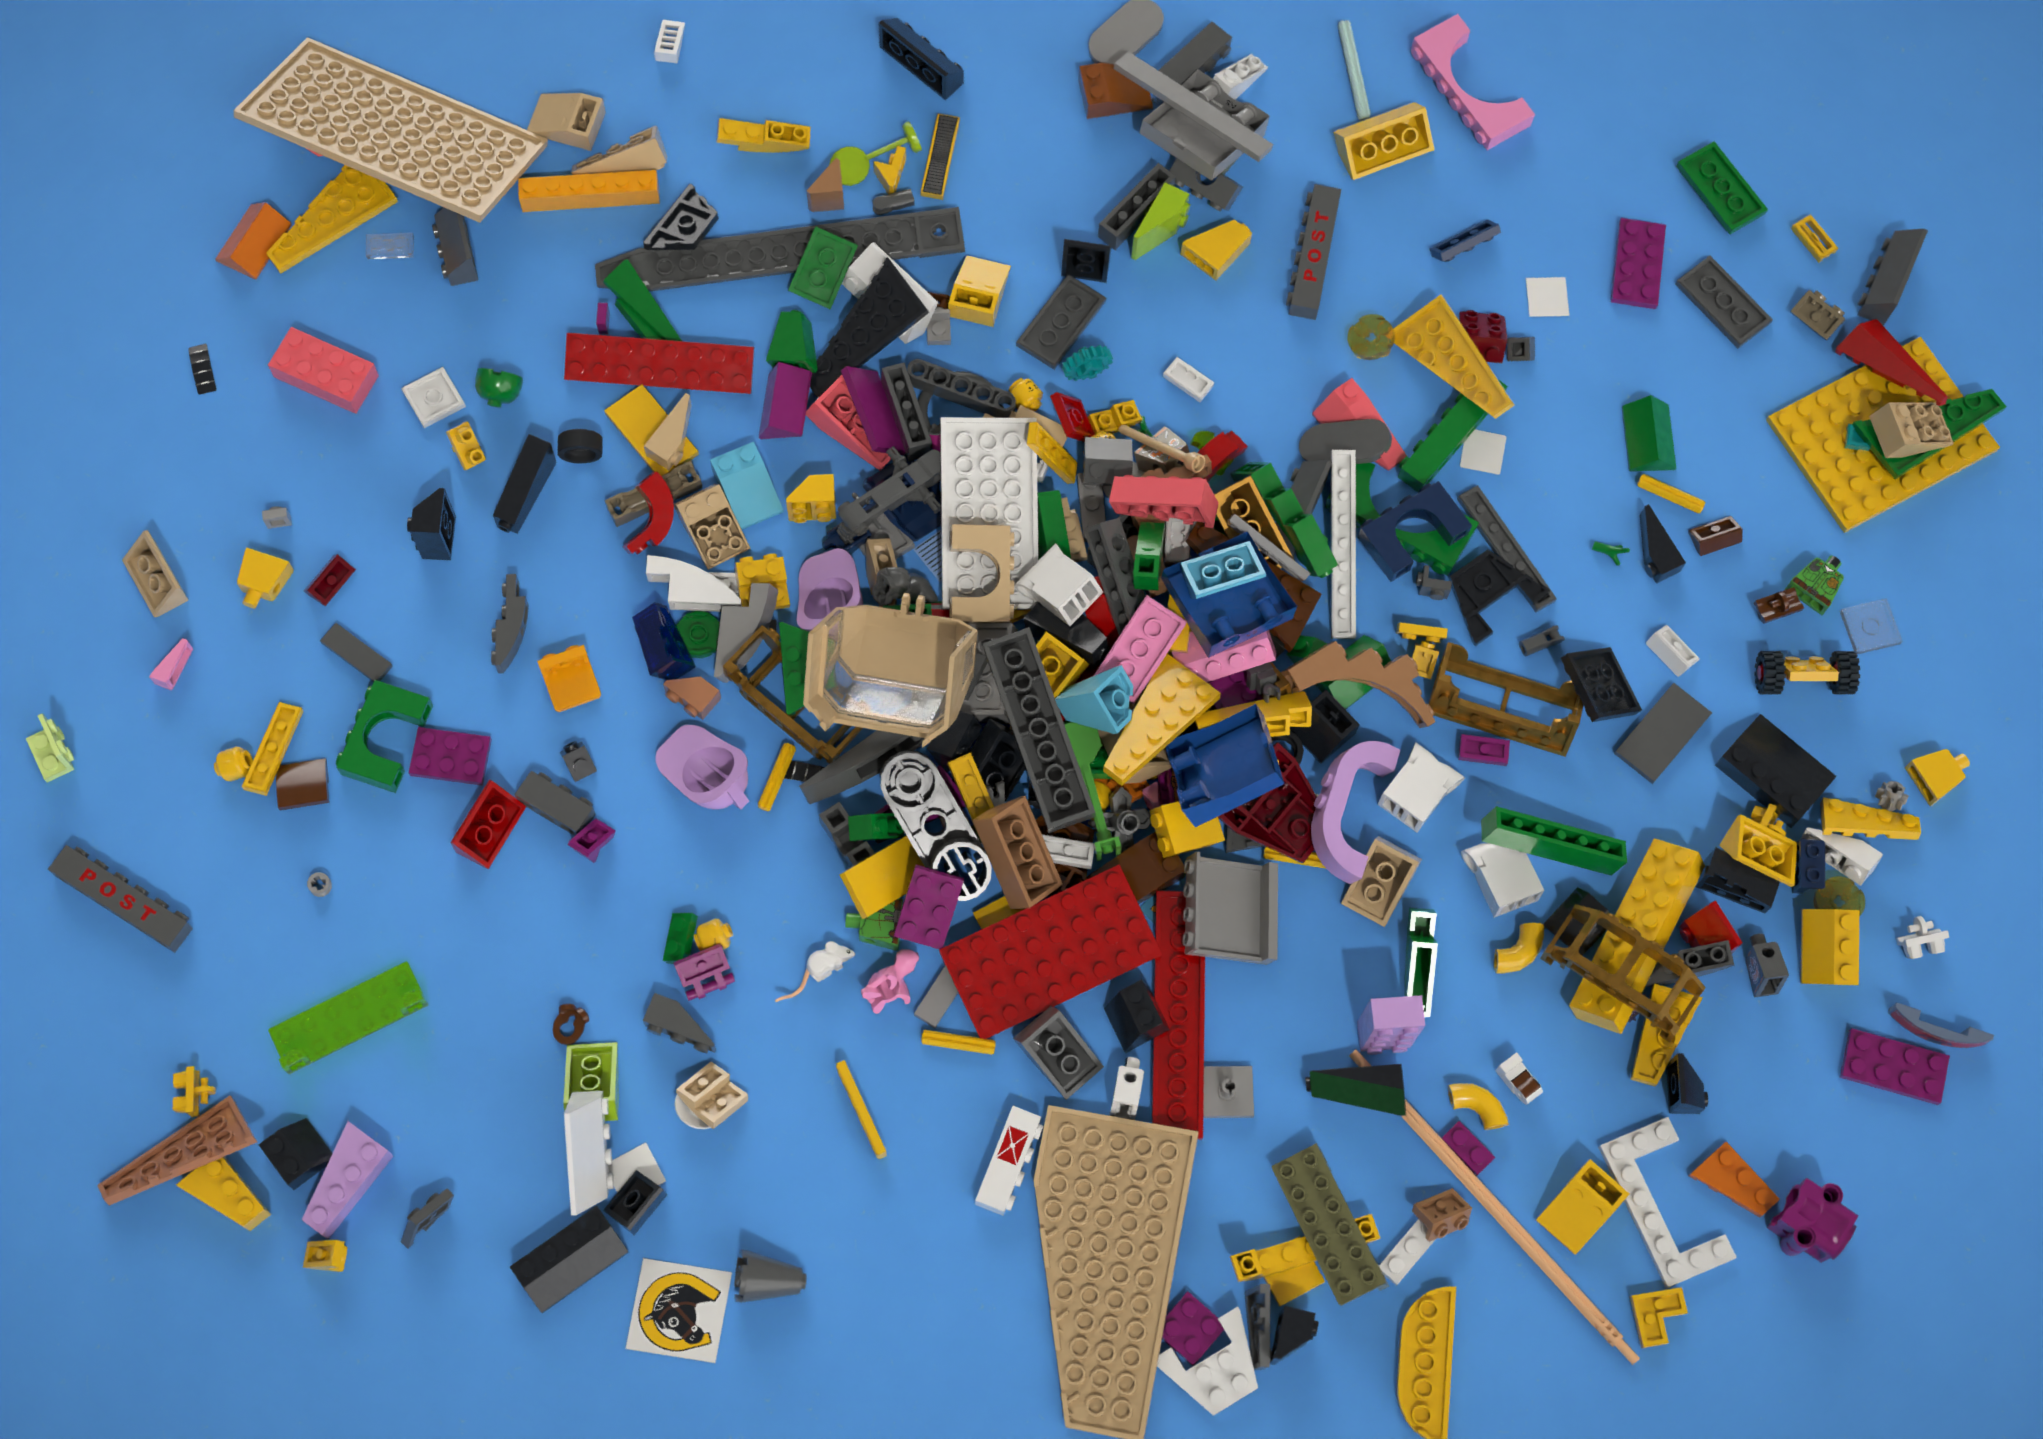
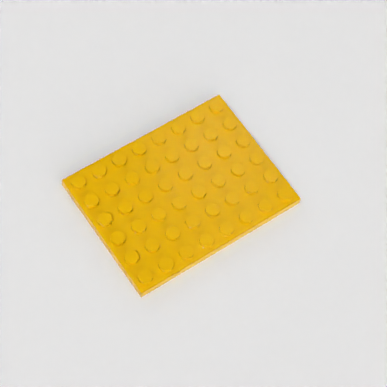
M1921 336L1902 346L1948 396L1947 399L1954 400L1964 397ZM1868 365L1773 413L1766 419L1844 533L1997 452L2000 448L1987 428L1982 424L1953 442V445L1947 446L1902 476L1894 479L1871 449L1866 451L1845 448L1847 425L1853 424L1854 421L1870 420L1869 416L1887 403L1936 402V400L1925 394L1923 397L1916 395L1915 389L1907 385L1901 387L1873 373L1872 367Z

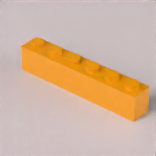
M657 170L518 178L519 202L522 212L660 204Z

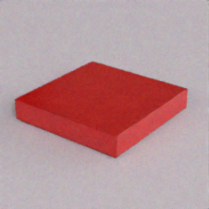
M1058 392L1050 396L1067 437L1084 442V437L1095 435L1081 400Z

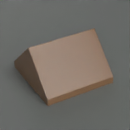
M835 158L807 190L808 209L811 212L844 209L839 159Z

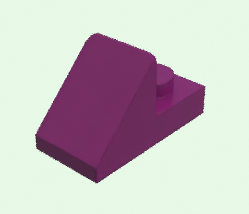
M595 818L574 836L568 845L574 851L595 863L600 849L613 839L616 831Z

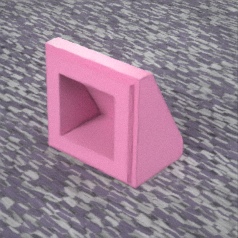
M1154 782L1142 790L1146 806L1149 810L1161 806L1159 785L1157 782Z

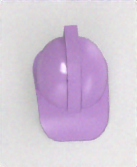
M840 548L813 556L803 563L798 579L799 605L797 624L801 629L811 631L836 607L863 605L855 561L847 551ZM833 624L828 628V639L830 641L832 640Z
M684 725L677 729L657 750L655 756L656 764L661 774L697 805L707 809L719 810L733 804L742 809L749 802L743 793L748 785V760L742 750L721 740L706 729L696 725Z

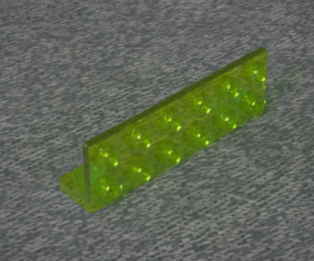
M404 962L271 1027L268 1031L280 1055L278 1060L282 1068L288 1074H291L428 1006V1003L409 963Z

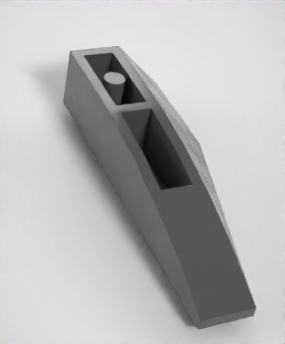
M919 701L893 718L929 725L936 723L934 716ZM876 730L799 787L809 804L834 796L879 774L885 762L891 756L905 750L915 751L922 746V741L925 738Z

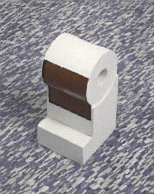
M1516 1052L1499 1065L1495 1071L1512 1093L1522 1103L1527 1105L1542 1094L1543 1090Z

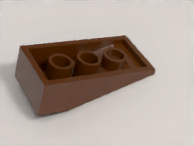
M1154 832L1088 875L1086 880L1120 864L1138 904H1141L1156 895V891H1163L1185 878L1186 873L1184 872V864L1178 855L1163 858L1162 852L1158 848L1156 832Z

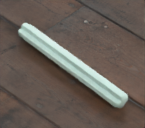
M1349 20L1340 21L1338 30L1359 120H1367L1370 118L1371 113L1351 23Z

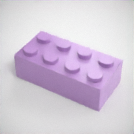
M1422 995L1370 999L1357 1021L1360 1052L1367 1051V1054L1375 1055L1382 1053V1050H1392L1393 1053L1408 1051L1407 1048H1411L1425 1027Z

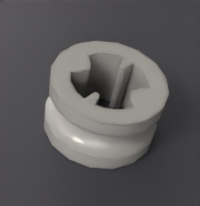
M321 872L312 874L307 881L308 889L317 897L328 895L332 889L331 880L326 874ZM319 879L326 883V885H322L323 889L321 890L314 887V884L317 885L316 881Z

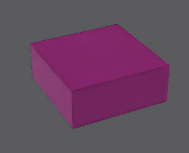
M598 303L596 320L598 333L608 334L610 319L608 303Z

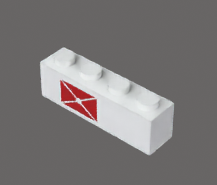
M1012 1106L976 1197L975 1205L1004 1216L1006 1210L1011 1211L1016 1196H1013L1012 1193L1015 1186H1021L1025 1176V1172L1021 1170L1025 1162L1030 1163L1035 1150L1030 1147L1034 1138L1039 1140L1044 1125L1040 1124L1041 1116Z

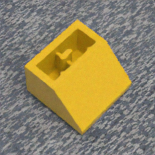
M834 474L809 475L786 498L789 521L795 523H805L807 520L829 522L831 519H836Z

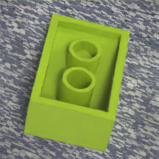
M1166 182L1164 183L1134 235L1131 259H1138L1174 236L1180 227L1184 228L1189 218L1187 213L1191 206L1188 203L1189 193Z
M618 1042L567 1045L563 1098L564 1111L572 1092L603 1091V1098L608 1099L609 1113L605 1114V1121L618 1120Z

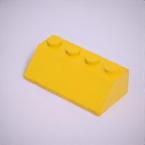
M1416 102L1333 132L1338 154L1352 180L1434 150L1426 107Z

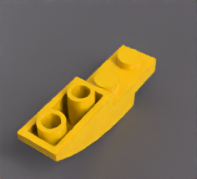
M719 118L717 143L737 145L738 150L748 152L779 153L806 150L810 147L811 127L768 120L763 125Z

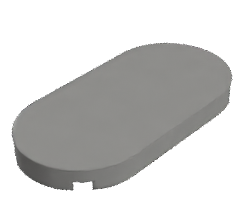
M1131 0L1127 2L1091 35L1088 47L1091 59L1095 63L1115 64L1127 52L1136 55L1162 30L1164 16L1161 8L1151 0Z

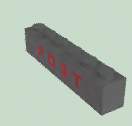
M1314 184L1313 192H1308L1306 206H1310L1309 212H1304L1302 225L1306 226L1305 232L1300 231L1298 245L1302 246L1301 252H1296L1294 265L1298 266L1297 272H1292L1290 285L1294 286L1293 292H1288L1286 306H1290L1289 315L1316 320L1341 189Z
M67 845L63 848L48 868L55 877L175 953L193 929L187 923L189 920L187 916L179 911L172 913L167 910L169 905L159 898L153 901L147 897L149 893L138 885L134 888L127 884L129 880L118 872L114 875L107 871L109 867L98 859L92 862L87 858L89 854L76 846L75 849H72Z

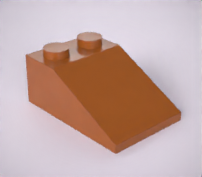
M1096 63L1079 66L1078 81L1087 119L1153 109L1150 92L1114 70V64Z

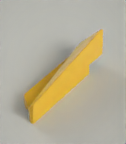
M1301 691L1282 695L1280 700L1276 697L1269 698V703H1266L1264 700H1258L1207 711L1198 717L1195 723L1200 730L1256 704L1265 716L1270 737L1290 735V727H1311L1312 705L1306 693Z

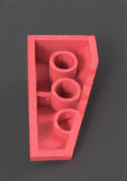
M841 375L806 411V416L824 433L881 471L891 458L887 453L872 451L843 375Z
M1353 378L1333 390L1312 413L1320 424L1364 419H1376L1385 423L1368 396ZM1391 431L1392 443L1390 449L1380 455V459L1374 461L1388 471L1401 463L1407 456Z

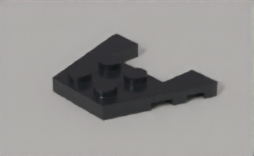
M1488 549L1449 578L1474 646H1477L1493 634V630L1479 613L1517 587L1532 606L1550 593L1546 586L1536 583L1532 577L1522 574L1513 568V565Z

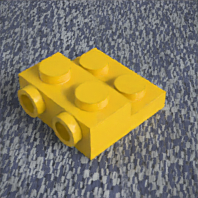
M772 553L764 555L761 560H754L753 557L749 556L739 559V562L735 563L734 570L742 607H749L751 583H770L778 589L775 610L790 608L783 557H777V554Z

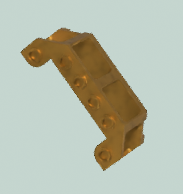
M762 625L723 665L724 675L729 681H733L741 689L739 691L740 694L815 758L819 760L825 758L831 764L840 757L839 755L842 750L863 728L855 727L835 748L834 745L852 726L843 725L827 743L822 740L818 741L794 721L804 710L805 706L796 711L794 715L788 716L756 689L779 663H782L780 635L772 628L768 630ZM761 636L771 648L773 654L748 680L735 663ZM835 688L827 693L840 710L872 714L864 704H853L848 698L838 696L835 693Z
M1576 904L1540 958L1549 965L1555 960L1561 964L1559 967L1564 969L1567 966L1652 1021V1027L1657 1026L1662 1029L1659 1036L1668 1042L1676 1035L1679 1027L1706 988L1694 972L1684 964L1683 959L1677 955L1666 953L1657 942L1648 941L1641 937L1638 930L1633 927L1627 928L1611 913L1605 914L1600 910ZM1572 918L1585 924L1570 947L1562 948L1555 946V943ZM1595 923L1633 946L1616 974L1608 973L1580 955L1578 951ZM1642 952L1680 976L1662 1004L1653 1002L1625 983V978ZM1684 988L1692 993L1694 997L1678 1022L1675 1023L1669 1015V1009Z

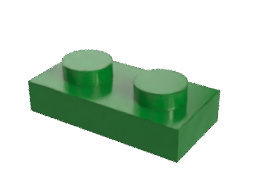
M672 913L663 956L664 962L673 964V962L690 956L697 915L693 913Z

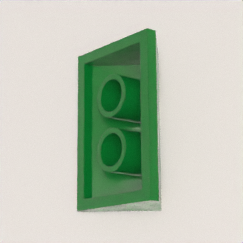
M1650 395L1623 405L1622 414L1629 471L1676 470L1669 404Z
M1363 635L1345 649L1348 655L1347 660L1364 649L1372 648L1379 653L1382 659V666L1391 661L1384 644L1366 635ZM1346 680L1325 681L1315 684L1322 693L1327 690L1345 710L1373 689V687L1363 683Z

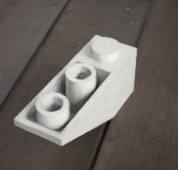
M1250 54L1215 74L1213 79L1219 83L1226 94L1236 100L1268 67L1258 57ZM1211 100L1213 103L1217 104L1221 108L1223 107V105L1219 104L1218 102Z
M1809 827L1806 828L1801 838L1823 840L1825 842V862L1860 886L1876 869L1883 856L1881 852L1862 840L1834 833L1822 835V830Z

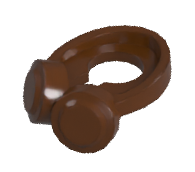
M573 1004L559 1006V1015L553 1024L554 1038L563 1045H571L578 1041L584 1032L585 1024L589 1022L587 1012L581 1007L576 1008ZM571 1016H575L576 1019L573 1023L575 1027L574 1033L568 1037L563 1036L560 1033L561 1026L564 1023H568Z

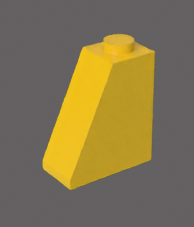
M1234 219L1185 240L1182 243L1181 255L1216 281L1248 247L1251 242L1252 232L1245 224H1240Z

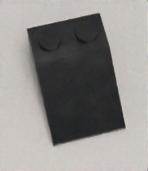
M1064 239L1061 276L1066 277L1069 274L1077 279L1106 283L1112 247Z

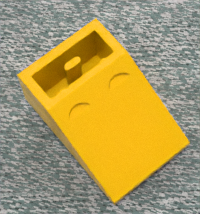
M966 255L949 299L948 309H950V317L994 327L1011 266Z
M1589 1159L1536 1221L1576 1255L1630 1193Z

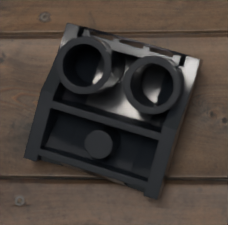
M1577 887L1543 925L1544 929L1556 935L1575 904L1600 910L1605 914L1610 912L1590 893ZM1572 918L1559 937V940L1567 947H1570L1585 924ZM1595 923L1578 950L1580 955L1583 956L1607 929Z

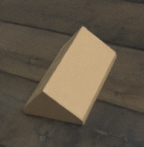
M148 530L143 531L122 561L152 615L159 617L189 600L157 543Z

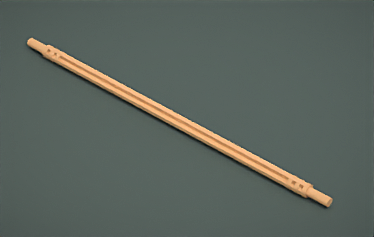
M1357 1049L1349 1055L1359 1067L1371 1066ZM1405 1099L1407 1116L1401 1117L1604 1339L1612 1347L1615 1346L1632 1365L1635 1364L1640 1358L1622 1339L1624 1336Z

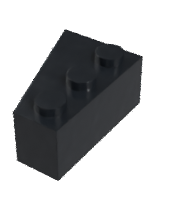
M1717 847L1703 861L1705 867L1695 887L1762 913H1766L1772 907L1780 881L1733 859L1727 852Z

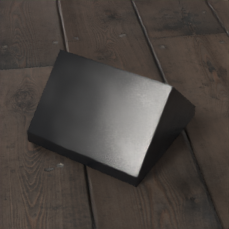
M636 1170L603 1211L635 1235L667 1194L659 1185Z

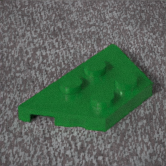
M779 622L786 714L792 716L796 711L804 707L809 632L787 623ZM827 639L828 652L829 648L831 647V642L829 639ZM831 665L824 681V691L826 693L834 689L833 665Z

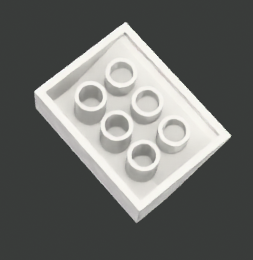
M603 1091L572 1092L564 1112L571 1216L578 1215L608 1198L610 1189H614L613 1173L609 1174L608 1164H612V1150L607 1149L606 1139H610V1124H605V1114L609 1113L608 1099L603 1098Z

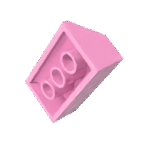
M1268 630L1208 658L1194 633L1190 631L1188 653L1172 652L1175 660L1202 680L1210 682L1275 661L1277 652Z

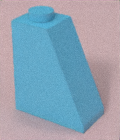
M1122 665L1068 686L1055 700L1066 721L1117 734L1132 718V710L1129 709V697L1133 696V684Z

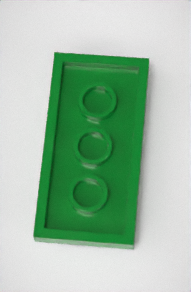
M1715 141L1678 161L1676 167L1729 235L1767 213L1768 208Z

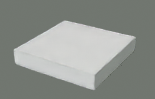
M443 367L401 388L423 428L466 407Z

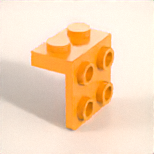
M584 645L570 646L564 652L558 654L550 653L537 661L556 712H562L601 697V692Z

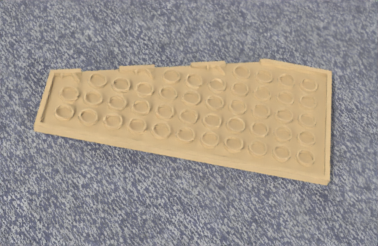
M1048 1105L1034 1175V1187L1066 1428L1121 1439H1144L1199 1136L1198 1131Z

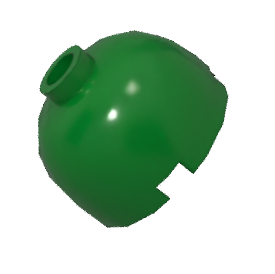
M477 368L475 388L478 395L488 401L487 405L501 408L502 404L511 403L519 396L523 384L521 376L501 371V373L493 372L494 369Z

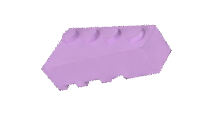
M348 1121L302 1221L326 1239H329L390 1162L393 1155Z

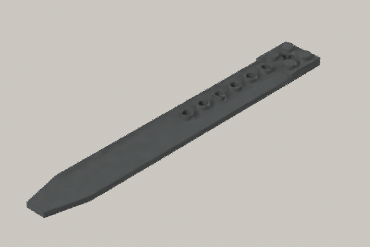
M959 207L815 225L858 245L850 265L873 242L892 260L965 252ZM815 226L702 240L695 250H646L639 248L595 264L597 287L609 289L603 283L604 279L626 259L629 260L649 292L796 273ZM938 228H941L942 232H946L940 237L933 234L936 233Z

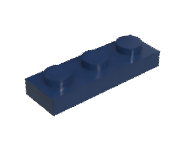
M1487 219L1430 248L1431 255L1442 262L1451 261L1456 255L1474 249L1475 245L1492 240L1493 236L1501 233L1499 224Z

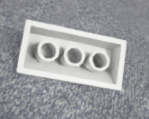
M873 242L848 268L842 285L859 299L866 292L871 284L870 281L875 274L879 273L884 265L883 262L888 257L930 312L898 337L907 344L925 333L938 302Z

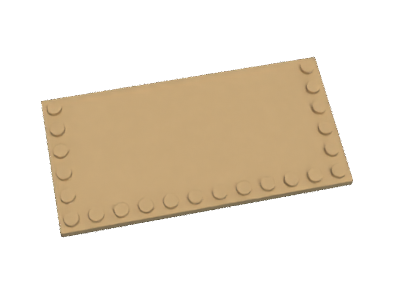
M308 37L234 109V118L479 223L482 222L548 145L547 138Z

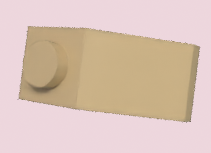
M890 538L867 539L866 574L871 595H873L872 591L876 585L878 572L883 568L898 567Z

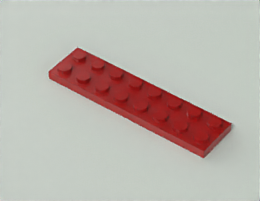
M567 333L564 380L627 385L642 384L643 386L752 394L755 347Z

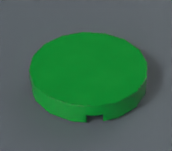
M705 611L690 612L677 623L674 637L677 647L683 654L691 658H704L711 656L717 651L720 622L711 616L710 613Z

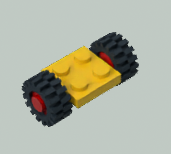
M1760 651L1757 654L1754 676H1756L1755 684H1757L1756 689L1759 694H1781L1784 689L1783 686H1785L1784 678H1787L1789 681H1829V684H1831L1830 690H1832L1833 694H1855L1858 690L1860 666H1858L1859 658H1857L1858 655L1855 651H1834L1829 659L1830 663L1826 662L1824 658L1816 656L1809 657V660H1800L1798 657L1790 656L1785 657L1784 660L1781 651Z

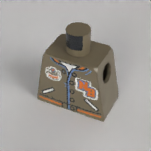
M1165 426L1152 436L1154 439L1189 453L1187 443ZM1145 444L1134 452L1137 467L1143 472L1161 468L1165 475L1172 468L1184 465L1182 461Z

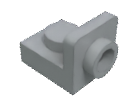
M936 307L927 326L928 345H951L950 309Z

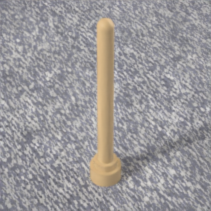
M1121 425L1118 429L1121 434L1182 461L1186 469L1194 473H1199L1205 466V457L1197 452L1185 453L1126 425Z

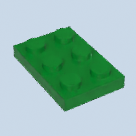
M815 226L788 291L831 310L858 245Z

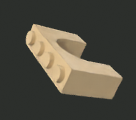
M952 524L950 527V552H977L986 555L994 563L998 578L994 590L986 596L951 597L949 601V618L958 619L965 623H1009L1010 619L1014 618V604H1010V595L1014 594V580H1010V571H1014V556H1010V547H1014V532H1010V526Z

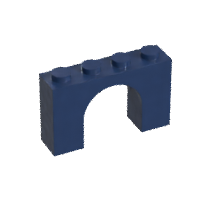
M1439 481L1433 485L1430 483L1426 484L1415 496L1408 495L1400 501V505L1397 507H1389L1380 514L1379 518L1374 521L1369 519L1361 525L1358 535L1359 540L1390 582L1410 571L1414 562L1396 536L1395 528L1403 520L1420 518L1428 521L1435 527L1448 546L1469 534L1472 527L1471 523Z

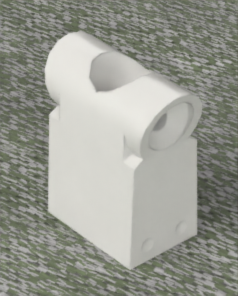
M1056 543L1015 584V588L1022 595L1031 600L1039 601L1068 626H1071L1103 593L1093 575L1064 555Z
M1415 742L1407 763L1383 792L1377 805L1418 833L1442 799L1464 781L1465 777L1450 766L1439 762L1432 753Z
M1490 843L1478 844L1461 851L1465 864L1476 876V880L1494 918L1537 902L1542 896L1544 888L1526 853Z

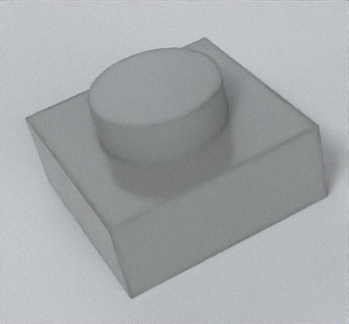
M276 506L262 511L263 521L268 529L292 525L291 516L286 507Z

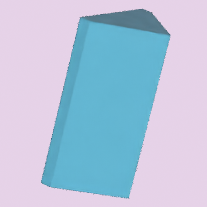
M1250 541L1181 562V568L1191 599L1201 598L1266 577V572Z

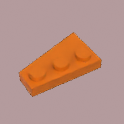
M1727 1142L1723 1143L1688 1175L1694 1180H1699L1706 1184L1713 1191L1732 1199V1202L1758 1217L1763 1216L1780 1200Z

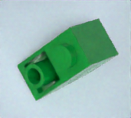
M894 813L848 816L850 841L904 837V830Z

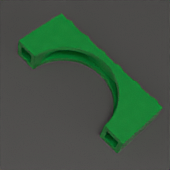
M1373 463L1356 464V528H1360L1369 519L1374 521L1380 517L1373 506L1369 490L1370 478L1376 466ZM1331 493L1328 496L1325 504V508H1327L1330 513ZM1465 515L1472 525L1469 534L1450 546L1447 545L1437 530L1425 533H1411L1397 528L1395 530L1399 542L1413 560L1429 565L1438 574L1449 576L1474 535L1479 522Z

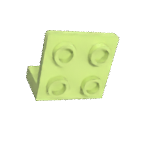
M42 713L38 715V718L44 730L27 737L26 740L44 780L48 783L75 770L71 763L75 759L69 747H66L63 743L65 737L60 727H56L53 719H47Z

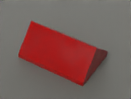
M489 780L450 842L455 852L489 869L527 806L495 782Z

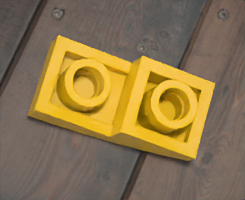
M1134 400L1114 404L1109 410L1089 414L1088 416L1095 434L1101 431L1114 434L1119 432L1118 429L1121 425L1131 427L1142 421Z

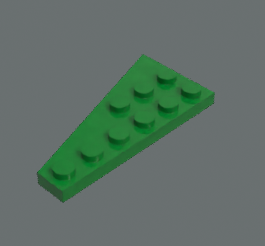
M1993 389L1968 394L1965 397L1954 400L1947 399L1946 404L1939 407L1947 428L1950 430L1951 438L1955 442L2004 411L2007 406ZM1871 420L1854 421L1852 424L1855 427L1854 430L1865 443H1868L1871 451L1894 479H1897L1946 448L1934 449L1902 458H1885Z

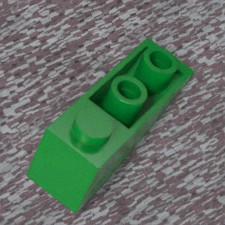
M1140 522L1133 572L1134 589L1159 590L1165 523Z

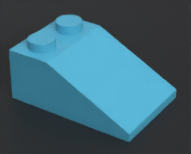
M754 442L710 459L712 472L741 530L784 512Z

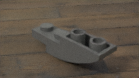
M506 574V583H502V595L506 597V605H502L503 620H496V628H492V642L495 643V651L491 652L492 665L496 666L498 673H504L513 661L526 630L529 605L526 596H519V581L516 574Z
M1729 940L1680 950L1679 953L1673 954L1683 959L1684 964L1697 977L1734 966ZM1657 962L1645 987L1652 986L1654 983L1662 985L1676 983L1680 976Z

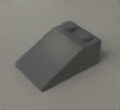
M1053 1006L1042 1012L1013 1038L1026 1056L1066 1100L1104 1067L1060 1010Z

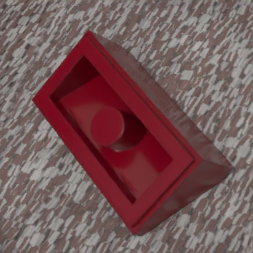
M338 554L333 555L305 588L304 592L323 606H326L356 569Z

